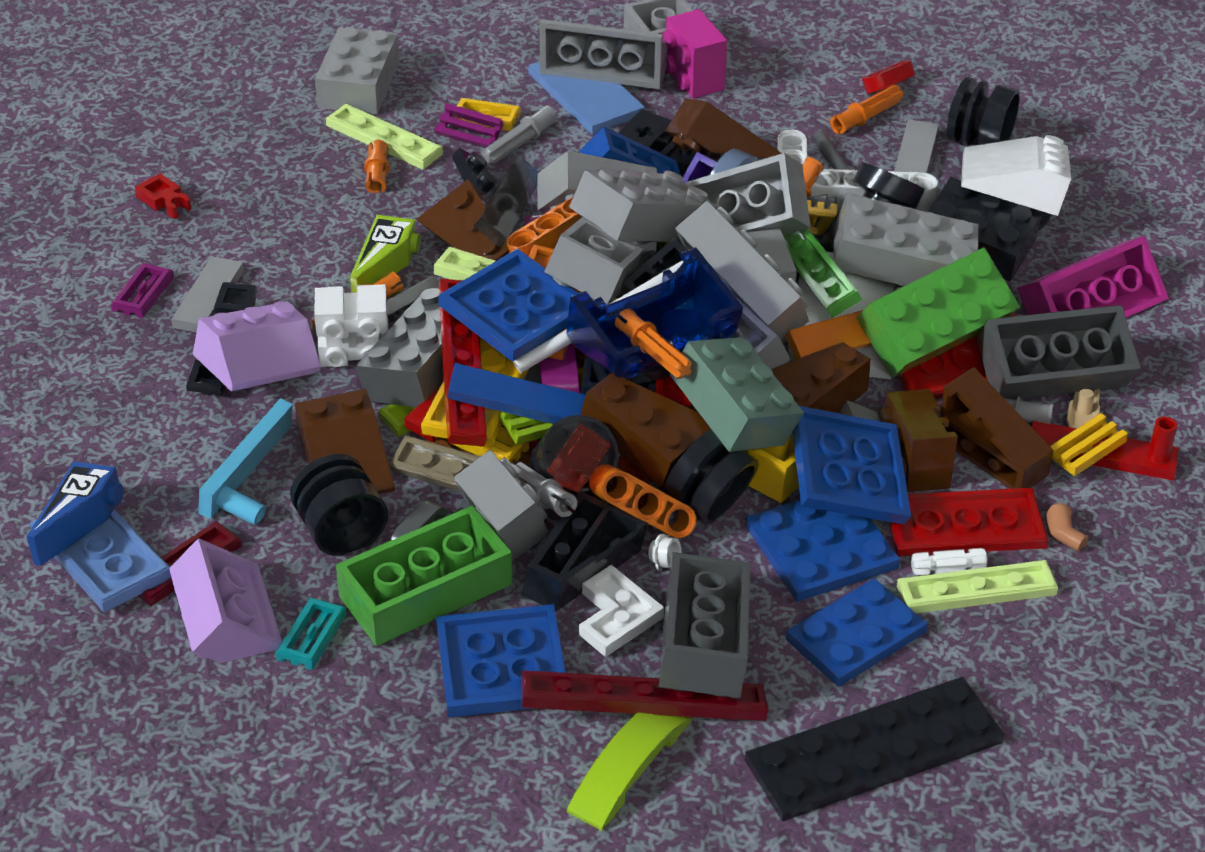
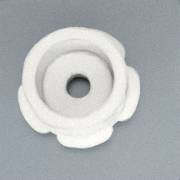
M662 533L658 535L656 540L650 543L648 550L649 560L652 563H656L655 567L658 571H661L663 568H670L673 552L681 553L680 541L677 538H671L669 535Z

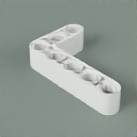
M798 130L783 131L778 135L777 150L781 153H786L803 165L807 157L806 136ZM824 169L811 188L812 195L809 198L828 194L829 197H836L839 212L847 193L863 196L865 190L853 183L857 170ZM888 171L925 189L916 210L928 212L936 200L937 178L923 172Z

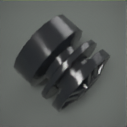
M965 77L960 83L950 106L947 139L957 143L962 137V143L966 146L971 145L977 134H979L978 145L1010 140L1019 111V90L997 85L990 97H988L989 85L986 81L982 80L977 84L975 78Z
M861 162L853 179V183L865 190L863 197L912 209L917 208L925 190L915 183L865 162Z
M584 415L567 416L554 423L532 450L529 467L547 479H554L560 482L563 490L573 494L575 497L579 491L594 497L595 494L592 492L589 482L591 473L595 468L604 464L617 467L619 460L617 441L609 428L597 419ZM566 459H569L571 466H576L573 472L570 471L568 464H563Z
M331 454L316 459L302 469L295 477L290 488V500L320 551L331 556H341L371 545L382 534L388 522L387 506L359 461L348 454Z

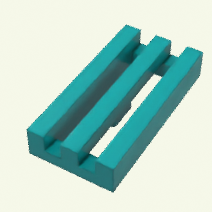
M310 597L277 649L276 659L282 662L285 659L290 660L291 664L295 666L304 664L306 669L313 671L346 617V607ZM316 609L321 610L315 622L307 630L306 636L297 651L293 650L292 648ZM332 614L331 617H330V619L328 620L327 624H326L325 627L323 628L322 632L320 633L319 637L317 638V640L315 641L314 645L312 646L311 650H310L309 653L307 654V651L309 650L310 646H311L312 643L314 642L315 638L317 637V635H318V633L320 632L321 628H322L323 625L325 624V622H326V620L328 619L329 615Z

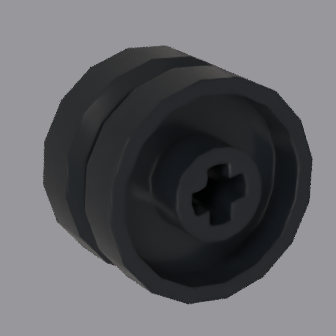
M711 429L700 436L681 456L670 472L664 488L666 493L682 503L690 502V508L694 511L696 518L704 525H709L730 509L741 497L754 478L759 463L746 450L729 452Z

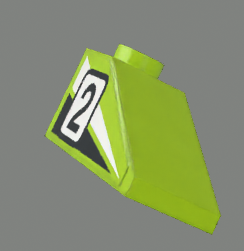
M376 215L350 276L351 293H357V286L367 283L371 285L387 276L388 273L395 272L397 274L409 265L413 253L418 254L421 246V234L416 233L415 219Z

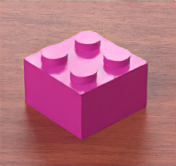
M699 9L666 17V31L663 33L667 41L666 73L671 74L676 79L679 88L685 90L692 99L725 90L727 39Z

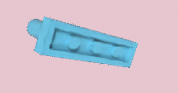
M280 398L199 489L198 514L212 518L221 508L255 526L261 521L266 513V506L236 491V489L290 429L292 403Z

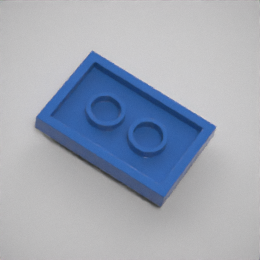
M873 578L786 631V640L835 685L840 687L926 633L928 623Z

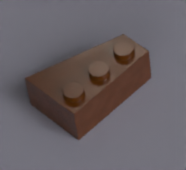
M842 342L771 370L782 386L793 396L798 406L840 413L847 400L854 402L868 391L871 358Z

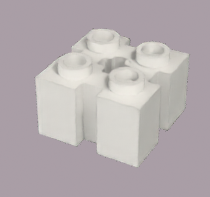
M385 284L357 286V293H344L343 286L315 288L314 316L321 367L348 366V361L361 360L389 329Z

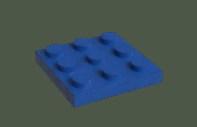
M518 248L439 294V306L512 362L589 315L592 302L571 287H564L553 280V276L544 272V267Z
M799 406L804 414L793 430L792 435L801 506L905 524L910 519L911 512L897 425Z
M800 499L746 516L745 519L746 528L796 602L899 568V557L870 518L801 506Z
M554 604L436 616L448 718L532 709L522 708V671L566 673Z

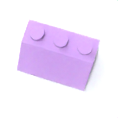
M279 301L271 305L248 307L245 310L217 313L214 316L199 318L193 355L231 392L310 375L320 371L321 365L308 320L288 301Z
M198 538L169 568L192 652L201 658L224 663L277 650L282 643V639L258 564Z

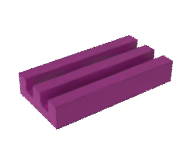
M446 103L444 106L445 112L439 117L440 124L435 126L434 131L437 135L486 148L498 139L504 122L501 118ZM452 116L459 117V118H462V119H466V120H469V121H473V122H476V123H480V124H483V125H487V126H490V127H494V129H493V128L486 127V126H482V125H479V124H475V123H472V122H468V121H465V120H461V119H458V118H454V117H452ZM449 124L452 126L463 128L470 132H477L480 134L490 136V138L488 140L485 138H481L478 136L447 128V126Z
M142 263L111 303L112 311L118 313L120 310H123L124 314L130 316L132 313H136L138 318L143 319L173 280V270ZM149 273H152L146 282L143 281ZM138 288V293L135 295L132 301L127 302L129 298L132 296V294L135 292V290Z

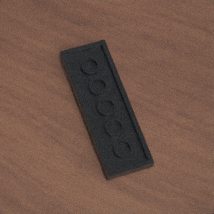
M962 676L745 752V762L783 822L1003 743L1004 733Z

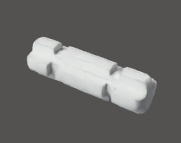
M983 548L968 549V553H965L964 549L933 551L931 556H929L928 552H920L912 555L911 567L916 576L930 575V571L939 574L966 570V568H986L987 555Z

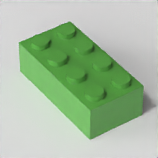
M985 247L869 303L858 315L857 320L891 378H894L979 335L988 319L1010 317L1020 308V305Z
M473 505L336 564L339 597L375 646L435 620L436 616L449 614L513 584L512 552Z

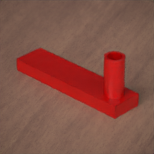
M1166 416L1157 418L1151 442L1127 438L1126 443L1092 465L1174 481L1179 447L1173 446L1178 426L1177 422L1173 418ZM1037 421L1032 423V428L1049 446L1077 429ZM1106 436L1105 438L1094 444L1093 448L1107 440L1109 437ZM1081 453L1070 461L1074 462L1084 454Z

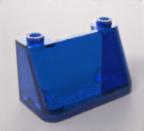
M697 247L681 253L680 259L683 263L674 273L670 269L663 271L662 283L609 305L604 302L602 297H598L593 301L587 291L570 297L566 334L575 348L617 378H632L641 371L659 363L639 346H633L631 338L616 327V317L620 318L625 324L627 323V320L619 315L621 311L631 309L644 322L654 324L657 328V333L682 353L688 341L725 339L732 336L739 327L743 306Z

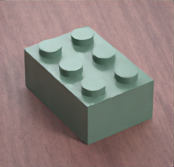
M744 337L688 341L682 354L692 362L690 367L692 373L689 376L685 375L682 379H677L671 373L670 376L729 452L785 445L804 412L794 401L793 396L773 375L772 370L765 365L753 350L752 345Z

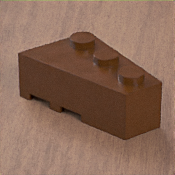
M469 179L416 219L433 235L452 248L495 261L510 253L506 243L510 233L487 196Z
M975 367L944 386L940 417H946L949 421V427H945L947 432H955L958 436L956 452L1009 489L1031 488L1049 475L1053 449Z
M610 373L586 393L580 414L595 418L607 426L617 441L619 453L661 488L665 486L670 472L685 451L700 436L711 430L699 412L613 373Z
M930 389L887 392L885 407H881L879 410L881 422L897 425L907 492L950 489L958 436L955 432H947L945 427H949V421L946 417H938L937 413H940V406Z

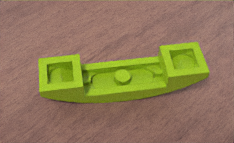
M636 713L612 738L591 766L569 803L567 813L603 831L625 804V794L663 747L666 745L670 748L690 724L692 717Z

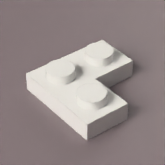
M612 565L582 583V594L601 610L579 624V635L605 657L664 618V607Z

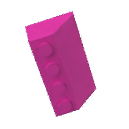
M1145 236L1119 243L1017 288L1027 315L1122 305L1125 317L1127 318L1169 299Z

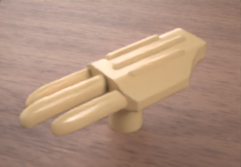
M1082 389L1080 392H1075L1067 413L1066 421L1069 427L1079 428L1100 413L1101 406L1098 404L1100 389L1095 390V392L1090 389Z

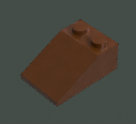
M685 98L665 130L674 137L672 143L685 151L690 149L696 153L702 150L725 154L731 149H740L753 156L762 158L783 154L707 101Z
M366 388L295 403L298 435L308 464L323 456L348 454L359 461L379 494L395 491L376 415Z

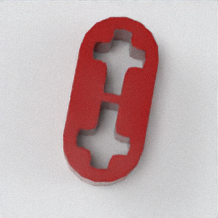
M905 60L862 77L866 93H871L913 77L916 73L912 61Z

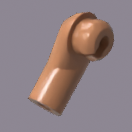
M1063 503L1053 504L1046 514L1050 536L1080 552L1086 546L1089 536L1072 527L1071 515L1073 514L1068 505Z

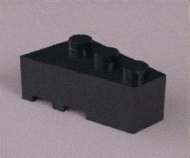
M579 491L575 497L577 499L576 509L567 508L572 514L560 518L527 566L522 596L541 605L554 604L555 612H557L582 594V583L610 565L617 569L640 552L648 523Z

